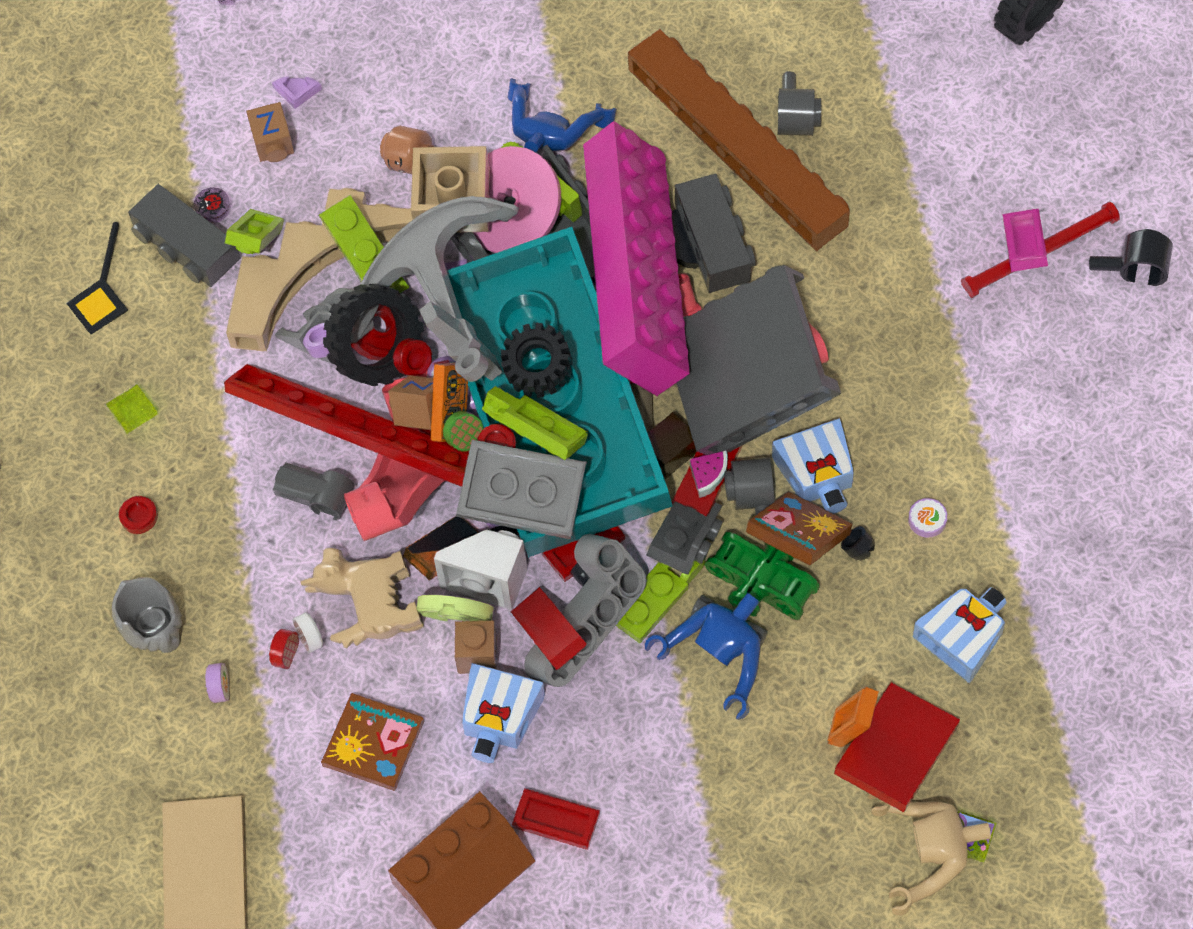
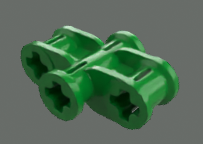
M725 532L721 538V547L713 558L707 559L704 565L709 573L738 587L737 591H731L728 596L730 604L736 608L744 596L749 593L759 601V604L763 601L792 619L800 620L804 613L803 606L810 595L816 594L820 588L818 581L807 572L788 564L787 561H792L794 557L764 542L765 548L762 550L735 533ZM759 604L750 614L751 617H756L759 613Z

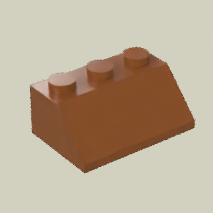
M479 791L394 864L388 872L392 884L433 929H459L536 861L507 819Z

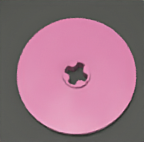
M502 147L489 152V198L504 202L506 196H512L516 199L514 205L519 210L507 222L501 220L489 222L488 232H472L484 249L498 253L548 235L557 220L561 206L560 183L552 166L536 152L523 147Z

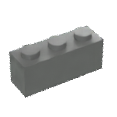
M716 173L676 184L674 204L708 293L750 282L751 267L756 265L752 247L750 245L745 246L741 236L744 235V230L740 217L738 215L733 216L731 212L732 199L726 185L721 186Z
M159 183L128 211L133 225L131 228L133 234L144 244H147L149 241L155 244L157 251L167 262L172 264L176 260L183 266L185 274L195 283H199L202 280L212 287L241 259L236 246L225 243V233Z

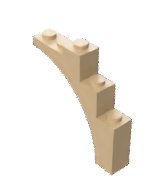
M343 188L341 190L329 189L325 210L351 195L381 244L388 243L404 226L413 220L411 208H395L386 204L367 205L365 192H359L352 188ZM307 221L299 223L286 222L278 259H272L265 255H257L255 257L242 256L226 330L231 348L267 352L274 328L288 303L309 280L327 266L344 258V255L323 222L322 226Z

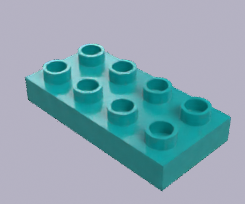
M572 226L447 270L462 319H465L474 327L477 338L495 355L502 370V373L492 381L484 375L477 381H468L483 429L492 424L504 425L482 410L486 394L489 390L496 386L515 398L521 399L524 396L523 390L517 392L513 388L512 383L508 382L501 364V349H506L504 346L506 338L513 339L512 331L517 328L519 333L524 332L523 325L528 323L531 329H535L536 323H542L544 329H547L548 325L555 328L556 333L560 331L564 336L572 357L573 365H570L572 372L570 377L565 376L566 384L563 387L556 385L557 392L552 395L549 390L543 391L544 397L538 398L536 392H532V396L529 397L584 429L588 434L585 444L568 458L586 462L571 539L517 529L521 540L524 542V549L528 557L577 541L584 535H594L673 507L667 485L627 378L603 365L597 294ZM542 348L532 349L525 354L522 365L530 372L543 371L549 366L551 355ZM509 428L515 436L517 449L555 456L545 448L526 437L520 436L513 429Z

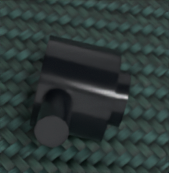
M1142 229L1126 236L1122 257L1090 256L1089 269L1094 271H1120V275L1124 280L1135 283L1138 264H1149L1151 267L1148 285L1159 286L1168 279L1173 243L1167 236L1156 230Z

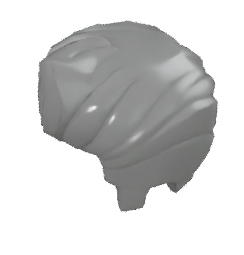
M148 577L121 581L113 598L112 617L117 630L125 641L133 648L148 649L150 652L159 649L162 653H170L177 649L180 643L179 629L182 627V615L171 593L158 581Z

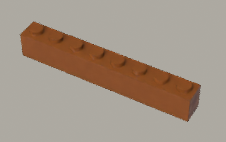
M659 29L628 51V70L815 251H818L849 227L850 209L847 202L841 196L834 195L828 190L817 173L806 169L801 164L797 154L791 149H785L777 141L773 131L767 126L762 127L753 118L749 108L742 103L738 104L730 96L724 84L720 81L715 82L706 73L704 66L697 59L692 60L683 51L682 46L675 38H669Z

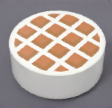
M307 613L293 618L295 631L298 633L306 651L311 653L322 648V637L313 618Z

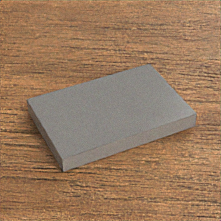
M472 440L456 517L571 539L586 462L573 459L563 460L558 456Z

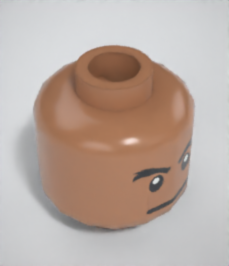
M400 125L384 135L380 145V154L390 170L412 175L413 148L434 147L426 131Z

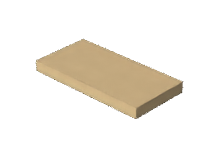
M242 796L162 803L164 929H247Z

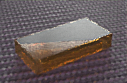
M455 516L406 547L403 557L430 581L437 576L434 562L436 552L477 534L478 531L464 518Z

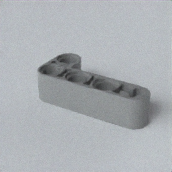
M593 534L584 535L578 540L574 550L575 559L590 578L561 613L587 645L560 669L556 670L535 644L526 655L524 662L525 672L533 680L541 681L554 687L565 686L643 593L646 586V575L639 564L617 540Z

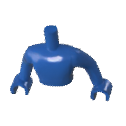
M510 79L507 98L512 101L513 133L525 142L524 148L537 152L539 149H543L542 147L548 145L551 151L567 150L593 124L597 127L605 128L615 121L617 108L603 109L600 103H596L595 110L582 114L571 125L561 115L547 111L539 112L532 117H525L526 102L529 97L531 83L517 84L516 79Z
M747 593L734 611L715 603H709L692 614L685 622L665 637L659 635L650 636L644 644L645 650L649 651L654 643L662 642L663 649L658 654L657 659H665L672 647L701 628L694 642L724 665L728 666L734 658L743 653L742 670L734 695L726 698L723 703L724 710L727 711L732 703L736 701L742 702V710L737 714L736 719H743L749 713L750 707L747 699L755 682L760 657V638L746 620L759 604V601Z

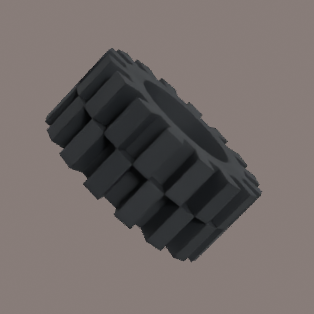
M529 323L523 325L524 332L519 333L516 328L511 332L513 339L506 338L504 341L506 349H501L500 355L502 358L501 364L508 382L512 383L513 388L517 392L523 390L524 395L528 397L532 396V392H536L538 398L544 397L543 391L549 390L551 395L556 393L555 386L560 385L563 387L566 384L565 376L570 377L572 372L570 365H573L570 350L564 336L560 331L556 333L555 328L548 325L547 329H544L542 323H536L535 329H531ZM536 348L548 351L551 355V362L543 371L530 372L523 367L522 361L528 351Z

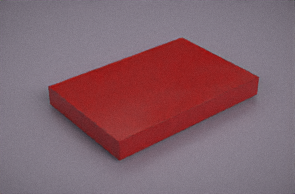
M891 682L875 706L870 728L853 739L836 765L834 774L896 809L905 812L956 731L960 719Z

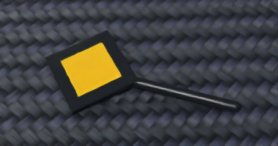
M113 222L100 280L66 303L90 335L128 311L107 284L119 230L118 222Z

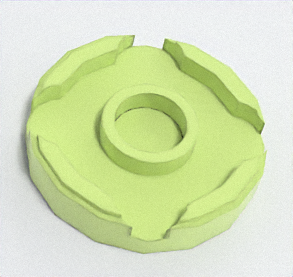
M421 595L418 596L416 611L418 610L421 616L440 621H448V619L458 621L492 620L494 607L466 598Z

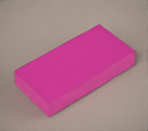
M1039 209L1002 214L1011 272L1048 266Z

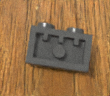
M674 502L673 507H671L651 542L646 556L688 575L695 561L702 564L712 544L707 539L714 542L721 529L723 521L717 518L722 505L715 502L709 515L704 516L691 507Z

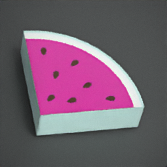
M726 451L690 459V468L699 498L711 494L725 476L724 471H727L728 459Z

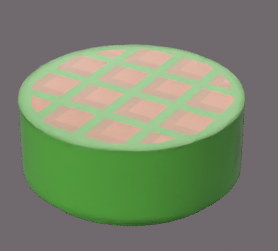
M458 411L446 420L443 435L450 446L460 451H469L472 440L477 441L480 432L483 430V424L477 416L467 411Z

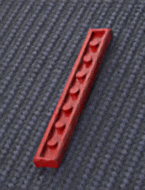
M249 364L243 366L224 381L225 392L462 487L469 451L457 450L446 442L432 441L429 435L405 426L394 425V422Z

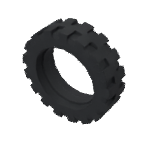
M1002 0L997 8L999 12L994 17V27L1015 44L1022 45L1025 41L1028 42L1036 32L1044 27L1046 22H1049L1054 17L1053 13L1061 7L1064 1Z
M379 284L353 287L354 291H346L339 297L341 301L338 304L334 303L329 310L331 316L329 320H325L323 330H326V337H323L324 348H327L329 351L327 358L331 364L337 366L336 370L340 374L352 380L370 386H378V383L384 385L394 382V378H402L405 375L400 373L394 365L393 355L397 345L408 338L423 341L420 339L421 332H424L423 322L419 321L418 318L421 315L417 306L411 305L412 300L407 295L400 293L398 290ZM381 304L391 310L396 321L395 341L393 347L384 358L374 364L365 365L356 359L351 349V332L355 321L363 311L373 305Z

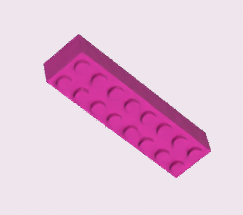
M613 121L583 144L603 365L658 396L690 374L684 328L685 321L683 319L681 302L682 294L679 285L672 224V210L669 198V184L667 181L666 158L658 147L649 145L640 139L635 132L625 129Z

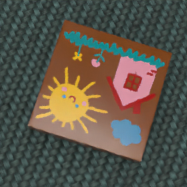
M787 492L750 519L746 532L805 564L812 565L847 538L851 533L853 524L791 492Z
M351 693L321 764L323 767L395 791L425 722L424 717Z

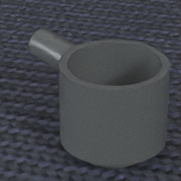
M787 71L782 75V88H779L777 135L813 136L814 127H821V98H815V89H796V74Z
M769 457L731 461V471H724L727 501H734L735 510L755 508L757 515L774 503L773 477Z

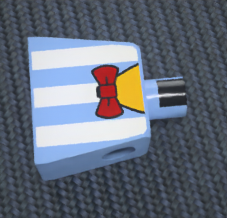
M840 419L772 441V458L797 496L809 502L820 498L824 509L832 514L838 513L847 507L842 490L852 487L854 473Z
M992 587L988 588L979 599L967 589H960L915 622L913 637L970 683L1003 633L1005 622L997 613L1006 605L1007 601L998 590Z
M472 663L462 724L465 735L477 738L471 754L473 758L485 763H493L499 745L518 748L544 700L543 682Z

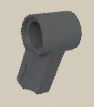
M285 462L283 466H280L275 476L273 492L276 496L309 506L315 514L319 515L320 512L334 516L333 520H339L346 506L344 494L353 491L355 484L345 475L335 471H325L323 474Z

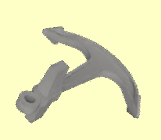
M475 196L461 197L441 203L409 222L380 251L360 284L369 286V284H379L390 287L393 282L408 274L415 275L430 300L420 309L426 326L446 345L449 356L456 361V372L469 382L477 381L483 375L492 381L502 373V370L495 355L477 338L474 327L468 321L462 319L444 264V250L450 238L460 228L469 224L493 222L496 220L507 222L519 210L517 206L509 203ZM379 305L371 306L357 318L351 332V343H356L373 329L374 322L372 318Z

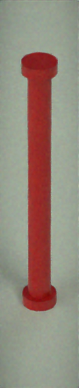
M1109 201L1101 206L1100 211L1044 239L1046 254L1059 249L1108 222L1111 224L1120 220L1118 209ZM1009 258L974 277L968 275L962 278L961 285L968 295L974 298L979 295V290L1013 273L1011 272Z

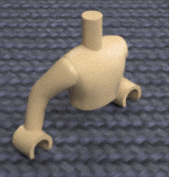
M869 794V796H868V799H875V798H876L875 796H873V795H871V794ZM911 801L905 812L887 803L884 806L872 808L871 813L875 816L894 813L924 818L913 822V832L920 863L942 865L929 878L908 890L903 887L893 888L889 892V898L901 896L906 899L907 903L903 906L892 908V913L901 916L906 914L910 910L911 904L935 894L951 882L967 864V843L991 839L989 824L983 823L963 827L955 807L943 802Z

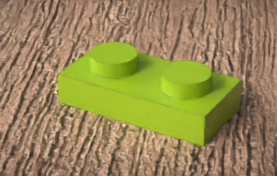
M250 209L227 229L225 243L236 246V249L242 253H260L280 234L284 218Z

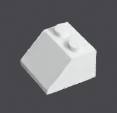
M486 529L436 552L434 557L441 589L512 610L528 571L523 540H520L517 535L504 530H500L497 533Z

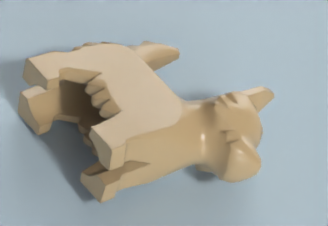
M325 548L323 550L322 562L313 569V577L301 581L302 586H308L305 588V592L308 593L320 592L329 595L352 596L358 622L352 627L330 637L331 641L339 644L342 643L344 648H348L353 642L355 646H358L367 638L388 639L400 632L410 633L424 628L421 615L418 613V610L416 611L417 606L415 602L409 603L404 610L399 609L396 603L399 600V596L396 594L398 588L395 584L410 577L406 562L400 551L393 553L388 558L349 562L345 559L341 550Z

